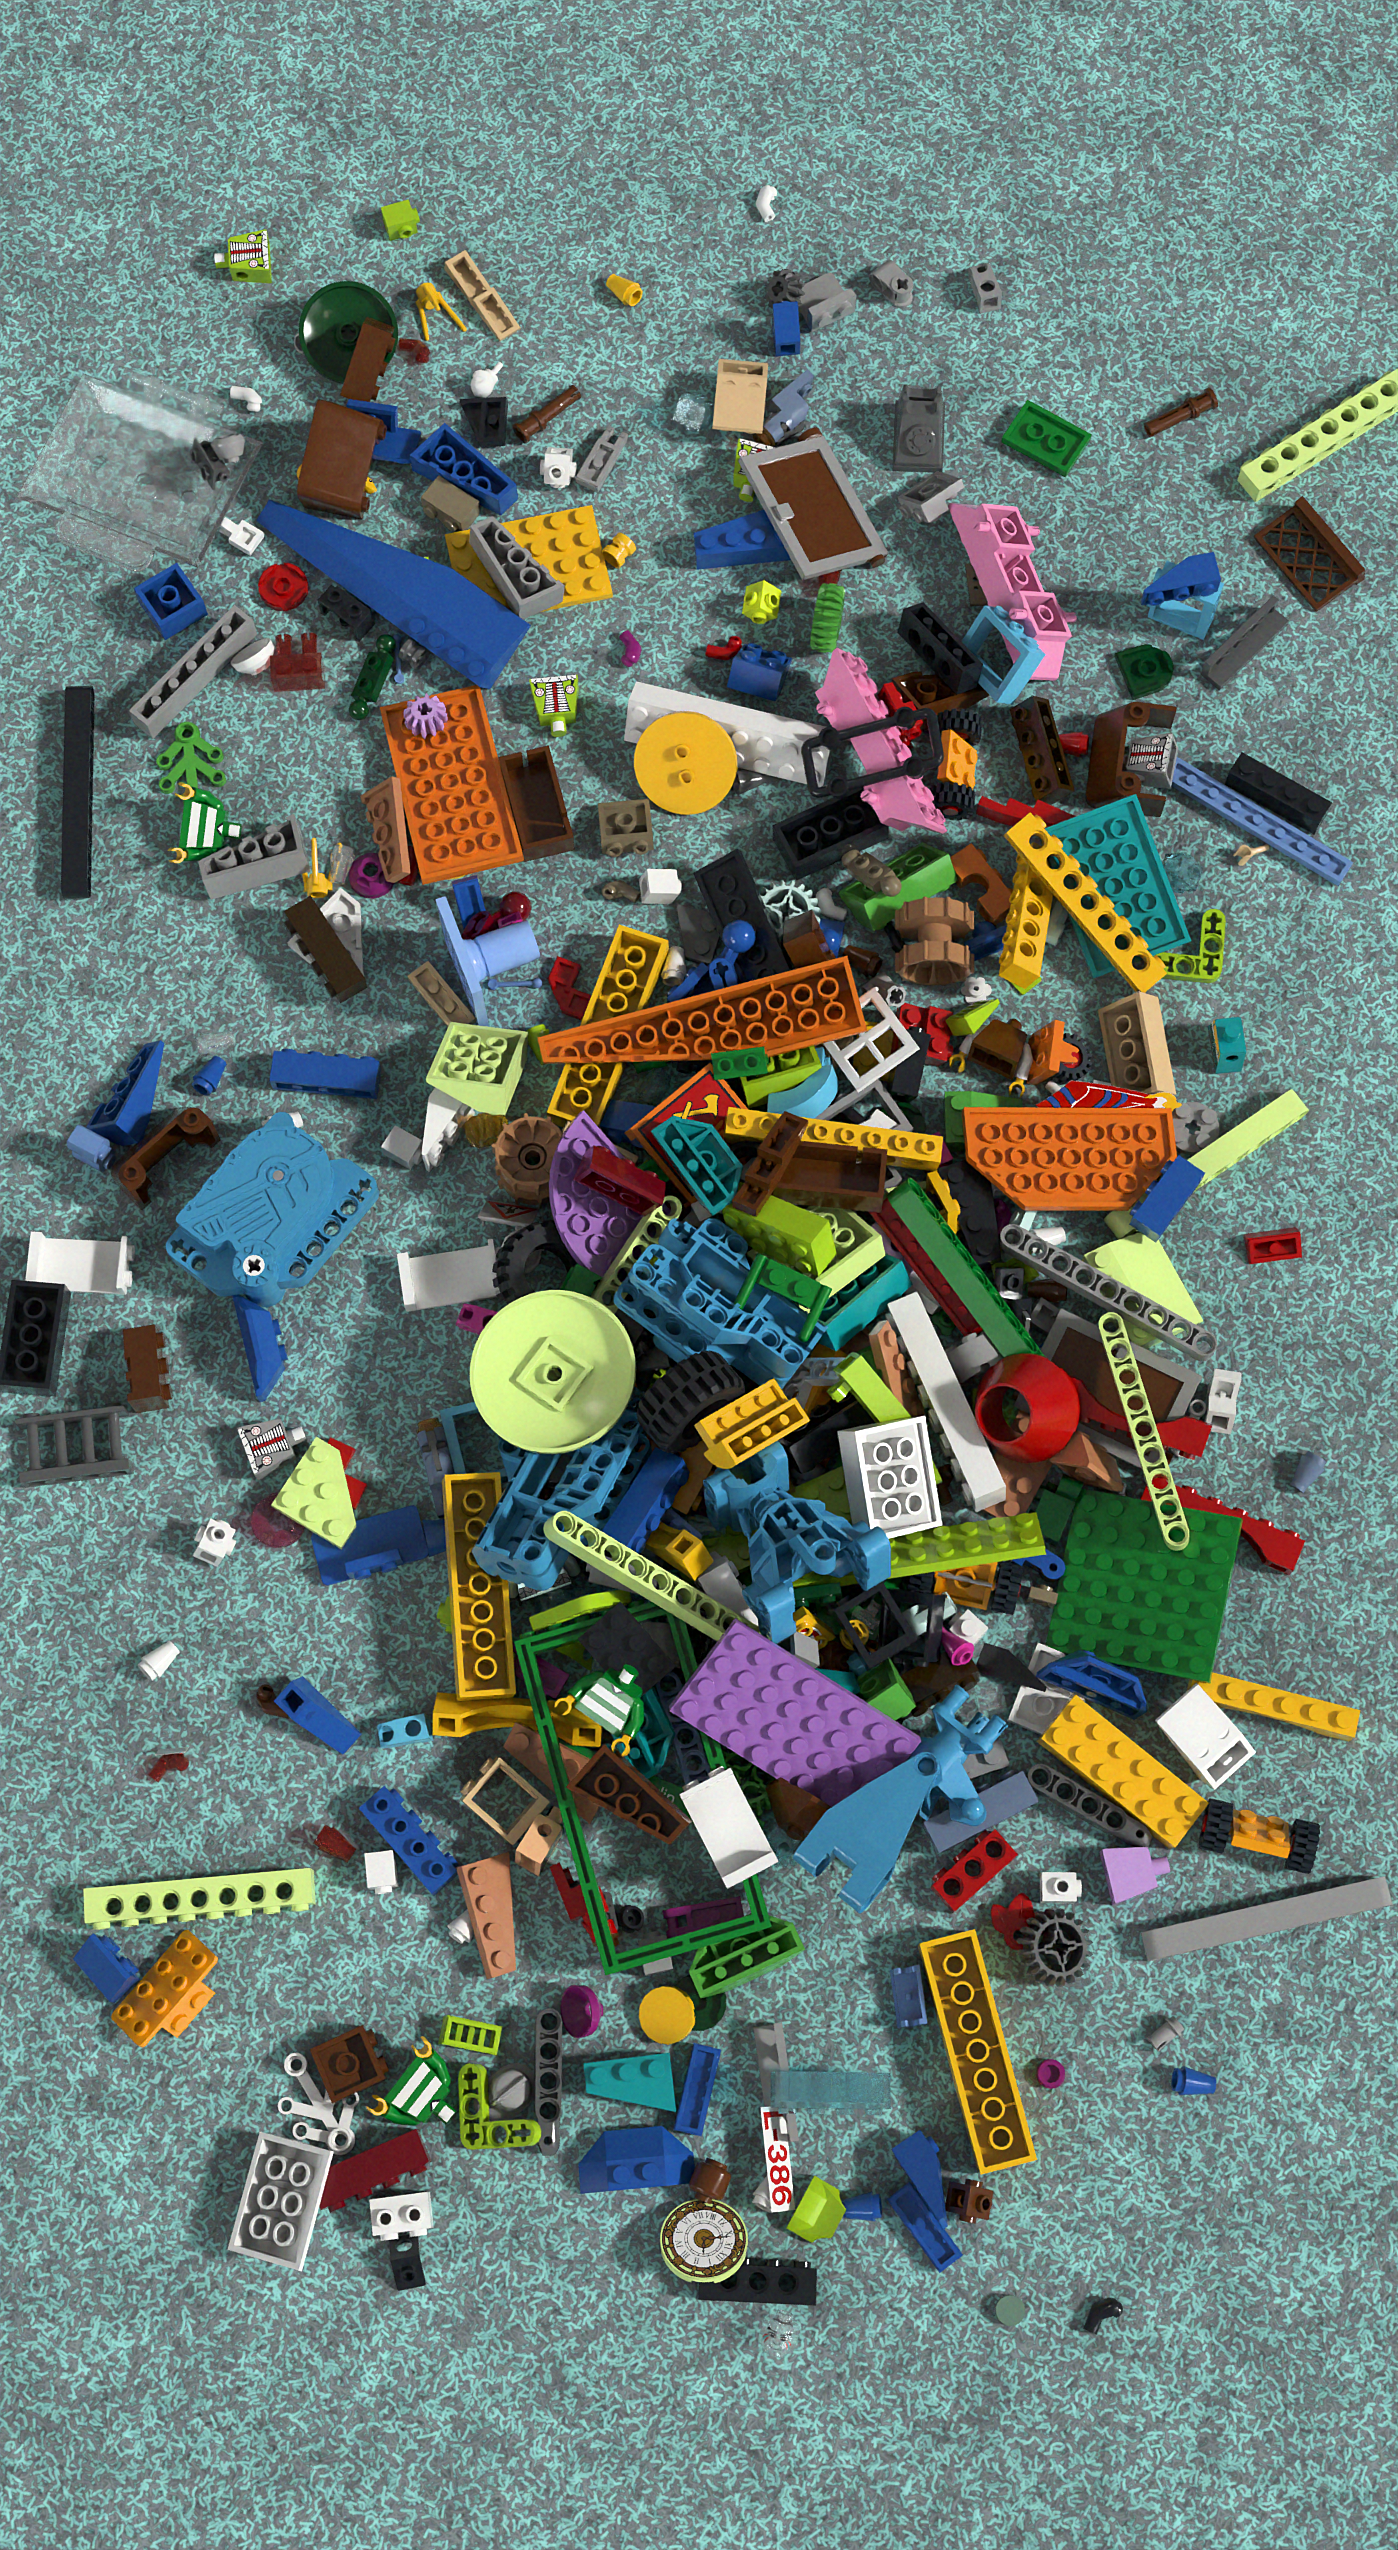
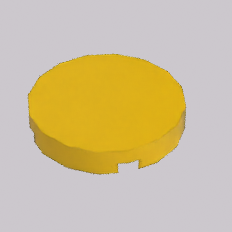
M661 1986L652 1989L644 1996L640 2004L639 2020L641 2028L650 2039L657 2043L669 2045L683 2040L690 2034L695 2024L693 2001L685 1991L676 1986Z

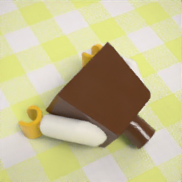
M994 1019L988 1025L980 1026L974 1034L965 1037L959 1047V1054H954L949 1059L950 1068L954 1062L961 1061L962 1063L957 1071L958 1073L963 1072L966 1068L964 1059L968 1055L967 1060L1013 1080L1014 1076L1017 1077L1016 1081L1010 1085L1008 1094L1010 1096L1012 1089L1018 1087L1021 1090L1019 1097L1021 1099L1025 1092L1023 1082L1027 1080L1033 1062L1031 1047L1025 1042L1027 1034L1021 1030L1022 1025L1016 1019H1009L1007 1023Z

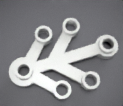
M300 2053L288 2055L284 2062L285 2071L289 2075L298 2078L313 2106L295 2102L290 2097H283L278 2102V2110L282 2114L289 2115L294 2113L320 2119L328 2130L309 2128L310 2126L307 2123L298 2122L293 2126V2136L298 2140L308 2138L325 2142L328 2149L334 2151L333 2153L337 2155L349 2153L355 2145V2135L350 2129L354 2108L360 2102L359 2094H354L356 2101L352 2105L346 2102V2098L342 2099L344 2107L338 2124L332 2114L335 2103H331L327 2091L323 2099L307 2071V2058ZM296 2059L302 2062V2067L298 2071L292 2068V2062ZM285 2100H289L292 2103L291 2110L287 2112L282 2109V2103ZM300 2125L305 2126L307 2129L306 2134L302 2137L296 2133V2129ZM340 2134L346 2137V2143L342 2146L336 2143V2137Z

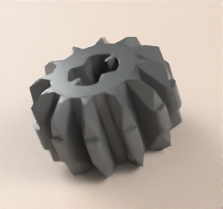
M789 269L774 271L773 277L767 278L768 286L763 287L767 291L764 299L769 302L768 306L773 309V304L782 301H798V305L802 304L800 297L805 295V293L801 289L805 283L800 280L801 276Z

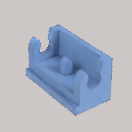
M920 1965L890 1970L897 2028L926 2025L927 2016Z

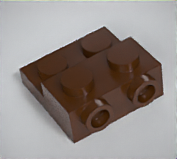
M361 2025L310 2049L332 2104L387 2080L385 2073L390 2070L384 2056L378 2057L374 2046L378 2045V2041L372 2028L366 2030V2027Z

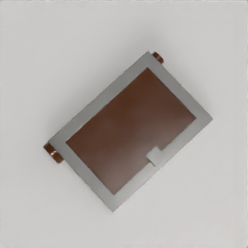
M814 427L803 432L798 437L797 443L740 457L738 462L802 580L870 562L873 568L885 562L888 551L819 428Z
M1061 1308L1042 1346V1353L1049 1361L1062 1368L1068 1375L1082 1379L1088 1390L1100 1403L1111 1411L1125 1417L1100 1337L1099 1326ZM1130 1342L1154 1421L1163 1422L1183 1417L1203 1376ZM1121 1347L1112 1351V1355L1118 1359L1125 1357L1127 1351ZM1125 1373L1120 1377V1381L1123 1384H1131L1135 1380V1377L1130 1373ZM1015 1389L1011 1398L1016 1401L1014 1407L1030 1414L1026 1399ZM1133 1399L1128 1403V1407L1131 1410H1139L1143 1407V1402L1139 1399ZM1091 1419L1090 1423L1079 1420L1076 1430L1089 1435L1091 1442L1104 1446L1107 1452L1141 1468L1133 1439L1126 1436V1431L1117 1428L1116 1432H1111L1101 1428V1422ZM1164 1450L1169 1465L1174 1453ZM1149 1451L1144 1455V1458L1147 1462L1154 1463L1158 1461L1160 1456L1155 1451Z

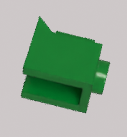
M576 1264L574 1268L571 1267L560 1290L572 1291L591 1297L596 1286L594 1283L600 1281L603 1277Z

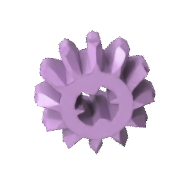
M427 693L424 698H419L416 695L415 702L408 701L407 709H404L403 712L405 725L408 730H411L414 736L421 733L424 739L430 733L435 737L436 730L443 731L444 723H447L448 720L445 704L439 702L437 696L430 699Z

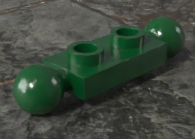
M383 634L377 638L376 648L378 651L368 653L351 696L355 701L349 706V714L355 720H363L368 716L369 707L367 703L377 702L394 658L390 654L396 648V641L389 634Z

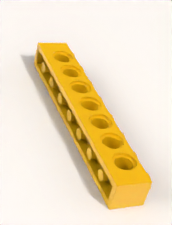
M1030 812L1005 833V839L1133 990L1145 993L1167 974L1164 970L1165 964L1157 955L1153 957L1148 952L1147 948L1149 946L1140 935L1136 937L1130 930L1132 926L1123 915L1118 916L1115 913L1113 902L1106 895L1101 896L1095 889L1098 887L1096 882L1089 875L1084 876L1078 869L1081 867L1079 862L1072 855L1067 856L1061 849L1063 847L1062 842L1054 834L1052 836L1049 835L1044 829L1046 824L1037 814L1033 816ZM1031 836H1038L1042 840V847L1040 849H1034L1030 846L1029 839ZM1048 856H1054L1059 860L1058 869H1051L1047 866L1046 859ZM1065 876H1071L1076 880L1075 889H1068L1064 886L1063 880ZM1083 896H1088L1093 900L1092 909L1087 910L1081 906L1080 901ZM1100 916H1105L1109 919L1110 927L1108 930H1103L1098 926V918ZM1117 936H1122L1126 939L1127 947L1125 950H1120L1115 946V938ZM1134 956H1139L1143 959L1144 967L1142 970H1137L1132 966Z
M728 1107L723 1140L725 1143L731 1144L741 1141H755L761 1144L782 1114ZM801 1117L808 1120V1126L801 1141L858 1146L856 1161L862 1160L863 1147L888 1149L886 1165L936 1171L941 1163L942 1136Z

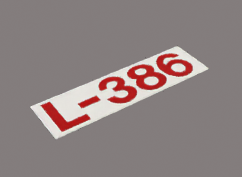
M784 2105L760 2107L771 2212L795 2210Z

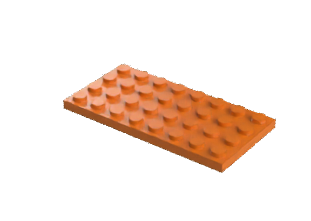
M478 685L429 696L430 699L437 696L439 702L445 704L448 717L447 723H444L443 731L436 730L435 737L430 733L424 739L421 733L414 736L412 731L408 730L403 715L404 709H407L408 701L380 707L396 777L400 778L403 806L423 885L524 861L482 693Z

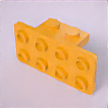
M184 1930L114 2010L111 2019L139 2047H145L161 2027L178 2038L215 1994L202 1980L215 1966L218 1957L192 1932Z

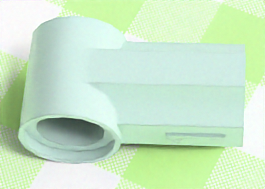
M1054 895L1052 897L1045 942L1056 946L1059 942L1058 939L1064 931L1068 913Z
M947 1592L941 1593L946 1594L943 1621L958 1613L952 1598ZM918 1604L902 1612L917 1639L920 1638V1634L922 1636L926 1635L928 1605Z

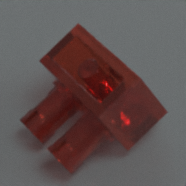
M307 633L301 635L302 654H292L291 635L284 634V642L281 634L275 637L277 655L270 656V676L274 692L325 689V666L321 652L317 653V634L309 633L310 640L307 638Z

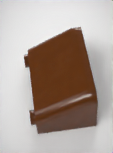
M321 399L317 401L297 485V496L304 508L362 520L364 512L367 513L370 506V498L366 497L365 486L375 444L378 445L380 443V440L384 441L387 427L382 419Z
M185 1106L175 1109L112 1166L111 1177L115 1184L141 1210L152 1202L148 1197V1189L153 1183L146 1176V1173L180 1142L185 1140L193 1149L198 1144H205L213 1148L221 1140L211 1119L200 1109Z

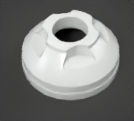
M264 638L250 644L233 657L231 665L236 671L251 674L252 676L267 669L272 664L271 660L274 654V645L271 639Z

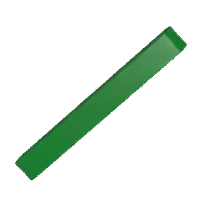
M908 1178L887 1194V1198L892 1207L1001 1355L1005 1358L1014 1354L1032 1353L1045 1357L919 1184L914 1179Z

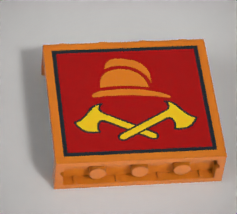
M711 1063L703 1067L625 1132L631 1141L636 1138L684 1196L687 1200L683 1204L685 1208L698 1200L671 1165L651 1130L670 1117L677 1116L681 1117V1119L712 1124L723 1139L728 1107L747 1110L748 1108L724 1079H714L713 1065ZM726 1143L728 1147L733 1145L731 1143ZM749 1156L742 1157L738 1160L742 1165H745L747 1163L745 1159H747Z

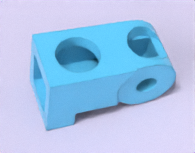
M425 1713L394 1719L377 1725L380 1747L382 1749L433 1741L430 1718Z

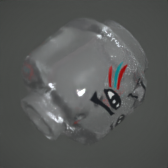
M778 2309L777 2313H770L764 2317L758 2340L763 2346L762 2350L765 2353L783 2358L785 2354H790L794 2351L800 2333V2326L793 2320L794 2315L792 2313Z

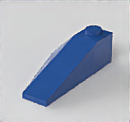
M161 1040L147 1043L142 1047L126 1069L129 1076L122 1079L119 1083H115L111 1089L115 1093L107 1105L102 1102L100 1103L86 1126L87 1129L121 1146L135 1144L143 1139L145 1129L150 1121L164 1043Z

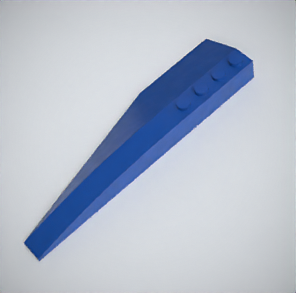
M270 499L256 520L343 588L479 687L491 689L531 627L528 622L453 568Z

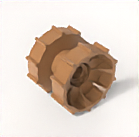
M924 896L922 899L903 902V906L899 910H895V930L900 931L901 938L917 941V943L911 945H903V949L899 953H895V973L900 974L901 981L906 980L919 985L946 986V984L959 981L964 982L970 974H974V954H970L969 946L952 942L959 938L965 939V935L969 931L974 930V911H970L968 902L963 903L950 899V897L927 898Z
M525 1113L523 1118L517 1119L509 1125L504 1123L503 1131L500 1133L496 1144L493 1143L491 1145L493 1153H495L496 1175H500L501 1179L498 1181L499 1188L505 1189L515 1199L516 1205L520 1203L538 1205L541 1209L543 1204L550 1202V1169L556 1147L563 1135L558 1126L552 1123L550 1116L544 1119L529 1117ZM531 1157L540 1159V1162L534 1166L526 1163Z

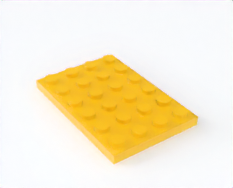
M592 505L500 523L515 537V541L522 548H526L532 554L534 560L540 565L543 564L550 571L549 574L565 586L563 602L541 612L613 598L604 554H601L602 546ZM470 529L445 534L451 567L510 609L470 545Z

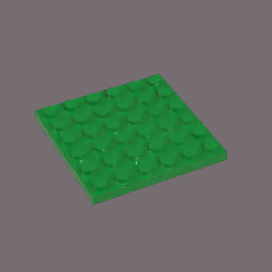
M1081 1489L1075 1502L1063 1559L1065 1572L1059 1578L1056 1592L1058 1597L1053 1607L1045 1646L1060 1651L1065 1655L1078 1650H1086L1109 1663L1210 1684L1243 1519L1182 1507L1189 1529V1543L1184 1549L1175 1551L1167 1547L1152 1501ZM1164 1504L1160 1510L1164 1515L1171 1516L1176 1512V1507ZM1173 1530L1169 1534V1538L1173 1542H1180L1185 1537L1184 1533L1180 1530Z

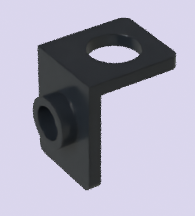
M410 2234L398 2236V2239L389 2240L390 2262L397 2290L401 2291L425 2286L426 2280L420 2258L419 2237H410ZM405 2242L412 2244V2247L406 2251H398L396 2249L398 2245Z

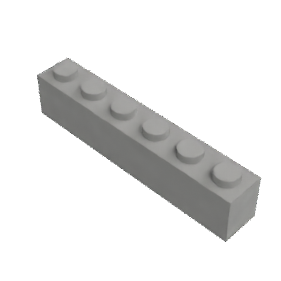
M234 605L129 710L134 724L150 738L154 739L233 657L257 635L253 619Z

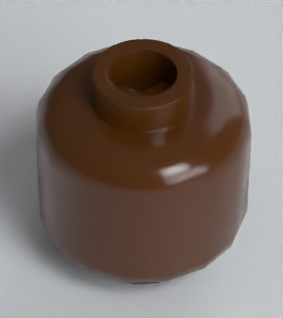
M706 2158L705 2161H699L689 2182L690 2189L696 2192L694 2198L711 2204L712 2199L722 2200L731 2180V2174L727 2171L728 2166L710 2158Z

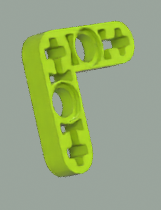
M1209 909L1203 914L1200 924L1198 956L1165 952L1157 954L1166 966L1164 970L1167 974L1161 979L1199 983H1213L1219 979L1223 966L1226 924L1223 912L1218 909ZM1211 917H1215L1216 922H1220L1216 924L1214 933H1210L1211 922L1209 920ZM1210 940L1215 941L1219 949L1215 952H1209L1205 949L1204 943ZM1208 959H1213L1212 970L1214 972L1212 975H1207V971L1203 970L1208 965ZM1169 961H1173L1171 972H1168ZM1180 962H1185L1190 966L1191 971L1182 974L1178 972L1176 965Z
M624 1590L590 1594L529 1617L532 1630L540 1631L548 1626L563 1623L587 1613L614 1608L619 1602L626 1606L632 1602L630 1592Z
M476 2063L465 2064L460 2069L458 2075L460 2138L464 2147L471 2150L533 2146L539 2142L541 2128L535 2120L489 2121L487 2070L481 2064ZM477 2073V2079L469 2080V2074ZM478 2089V2093H469V2090ZM473 2098H476L480 2105L479 2111L475 2115L469 2111V2102ZM470 2120H479V2123H470ZM499 2126L506 2130V2138L502 2143L498 2142L495 2137V2132ZM530 2129L531 2131L529 2136H515V2130ZM479 2133V2139H471V2134Z

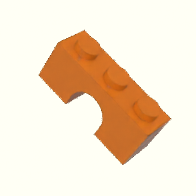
M971 843L950 857L958 879L955 883L960 889L969 883L983 885L987 893L977 900L976 909L985 921L997 925L1006 919L1010 911L1011 903H1009V898L1013 889L1005 886L999 871L996 868L992 869L987 863V858L983 851L979 848L976 849Z

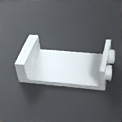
M31 1232L25 1281L65 1284L70 1292L126 1295L127 1287L132 1285V1271H129V1263L134 1261L135 1246L131 1245L132 1243L127 1236H122L121 1242L52 1239L45 1238L42 1232Z
M488 1239V1246L414 1258H409L408 1252L397 1254L406 1312L497 1298L496 1295L500 1293L499 1287L494 1288L492 1279L496 1278V1273L492 1272L493 1264L498 1261L496 1254L500 1246L495 1247L493 1239Z
M721 1766L708 1773L710 1779L699 1783L698 1779L683 1786L684 1792L679 1795L728 1889L778 1863V1859L750 1808L731 1768L725 1770Z

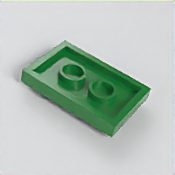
M1027 400L1002 436L1001 443L1066 477L1090 442L1092 434Z

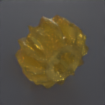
M478 1113V1115L470 1117L464 1123L466 1138L470 1146L480 1149L482 1147L488 1148L493 1143L496 1144L500 1133L503 1131V1124L509 1125L508 1119L505 1115H491L489 1113Z

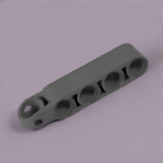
M1036 1764L1027 1772L1026 1777L1035 1793L1132 1847H1149L1153 1837L1147 1827L1126 1815L1125 1811L1047 1765ZM1035 1771L1044 1773L1046 1783L1043 1785L1035 1784L1032 1780V1773ZM1058 1786H1067L1071 1791V1797L1069 1799H1061L1057 1795ZM1091 1800L1096 1806L1095 1813H1085L1081 1806L1082 1801ZM1107 1815H1117L1120 1819V1827H1110L1106 1821ZM1136 1833H1139L1141 1835V1838H1138L1136 1836Z
M551 2008L544 2009L538 2013L535 2018L534 2116L541 2128V2138L537 2144L542 2156L555 2155L560 2146L562 2018L558 2011ZM544 2014H551L556 2019V2026L553 2030H545L541 2026L540 2021ZM549 2043L555 2047L556 2054L553 2059L546 2060L541 2056L540 2049L543 2044ZM544 2073H551L555 2077V2086L550 2090L544 2089L540 2084V2077ZM546 2102L551 2103L555 2107V2115L549 2120L544 2119L540 2115V2107ZM545 2137L550 2138L551 2142L549 2145L544 2143Z

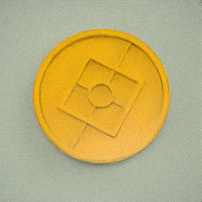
M676 711L659 717L643 732L635 749L634 770L641 789L652 802L672 813L692 815L713 808L725 798L736 777L737 755L731 738L716 721L697 712Z

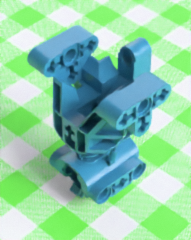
M779 1441L774 1442L730 1469L717 1467L713 1475L703 1480L705 1505L707 1507L706 1513L714 1528L719 1531L729 1525L733 1531L743 1532L748 1538L752 1584L742 1589V1595L749 1608L758 1618V1627L761 1635L775 1644L796 1633V1622L793 1620L795 1598L792 1582L805 1574L814 1571L820 1575L827 1574L841 1578L853 1571L857 1582L865 1591L891 1576V1546L887 1535L879 1526L870 1529L863 1520L851 1526L845 1518L826 1511L825 1504L822 1501L794 1498L787 1493L789 1491L788 1458ZM757 1530L755 1534L751 1537L752 1531Z

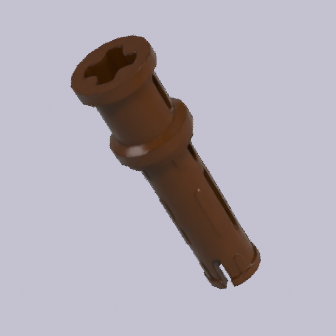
M571 385L539 411L532 410L529 412V416L525 420L512 426L516 436L523 443H528L530 437L536 432H542L546 429L547 423L581 399L580 392L574 393L578 389Z
M1208 387L1204 389L1203 393L1193 398H1186L1184 404L1145 422L1144 430L1149 438L1188 418L1196 419L1200 416V413L1210 408L1213 410L1218 408L1217 397L1213 390Z

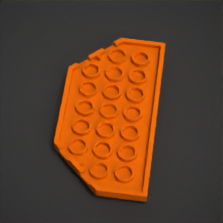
M964 1107L961 1111L966 1161L1023 1211H1129L1146 1192L1153 1180L1156 1181L1162 1175L1160 1171L1169 1159L1174 1161L1177 1157L1171 1108Z

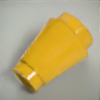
M616 274L610 275L607 279L606 286L624 305L635 306L641 300L643 291L638 283Z

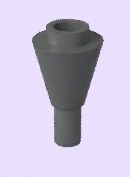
M737 770L731 790L740 795L763 783L776 782L778 777L758 772Z

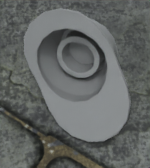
M519 2063L508 2064L488 2078L489 2121L511 2120L534 2100V2072L527 2066ZM474 2098V2109L477 2113L480 2105L478 2100Z

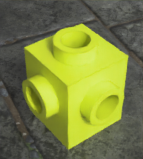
M765 580L746 586L742 614L757 624H764L767 621L776 619L779 612L781 590Z

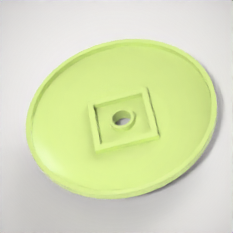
M547 1290L531 1293L502 1308L493 1316L481 1332L475 1344L470 1363L472 1396L476 1407L488 1426L510 1444L523 1450L541 1454H559L578 1450L604 1436L613 1428L625 1412L631 1400L636 1381L634 1349L630 1337L619 1319L608 1308L593 1298L565 1290ZM553 1368L562 1370V1376L558 1381L548 1380V1372Z

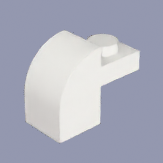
M1214 1369L1212 1379L1208 1385L1206 1411L1204 1414V1422L1212 1424V1432L1231 1434L1236 1416V1399L1241 1383L1240 1372Z

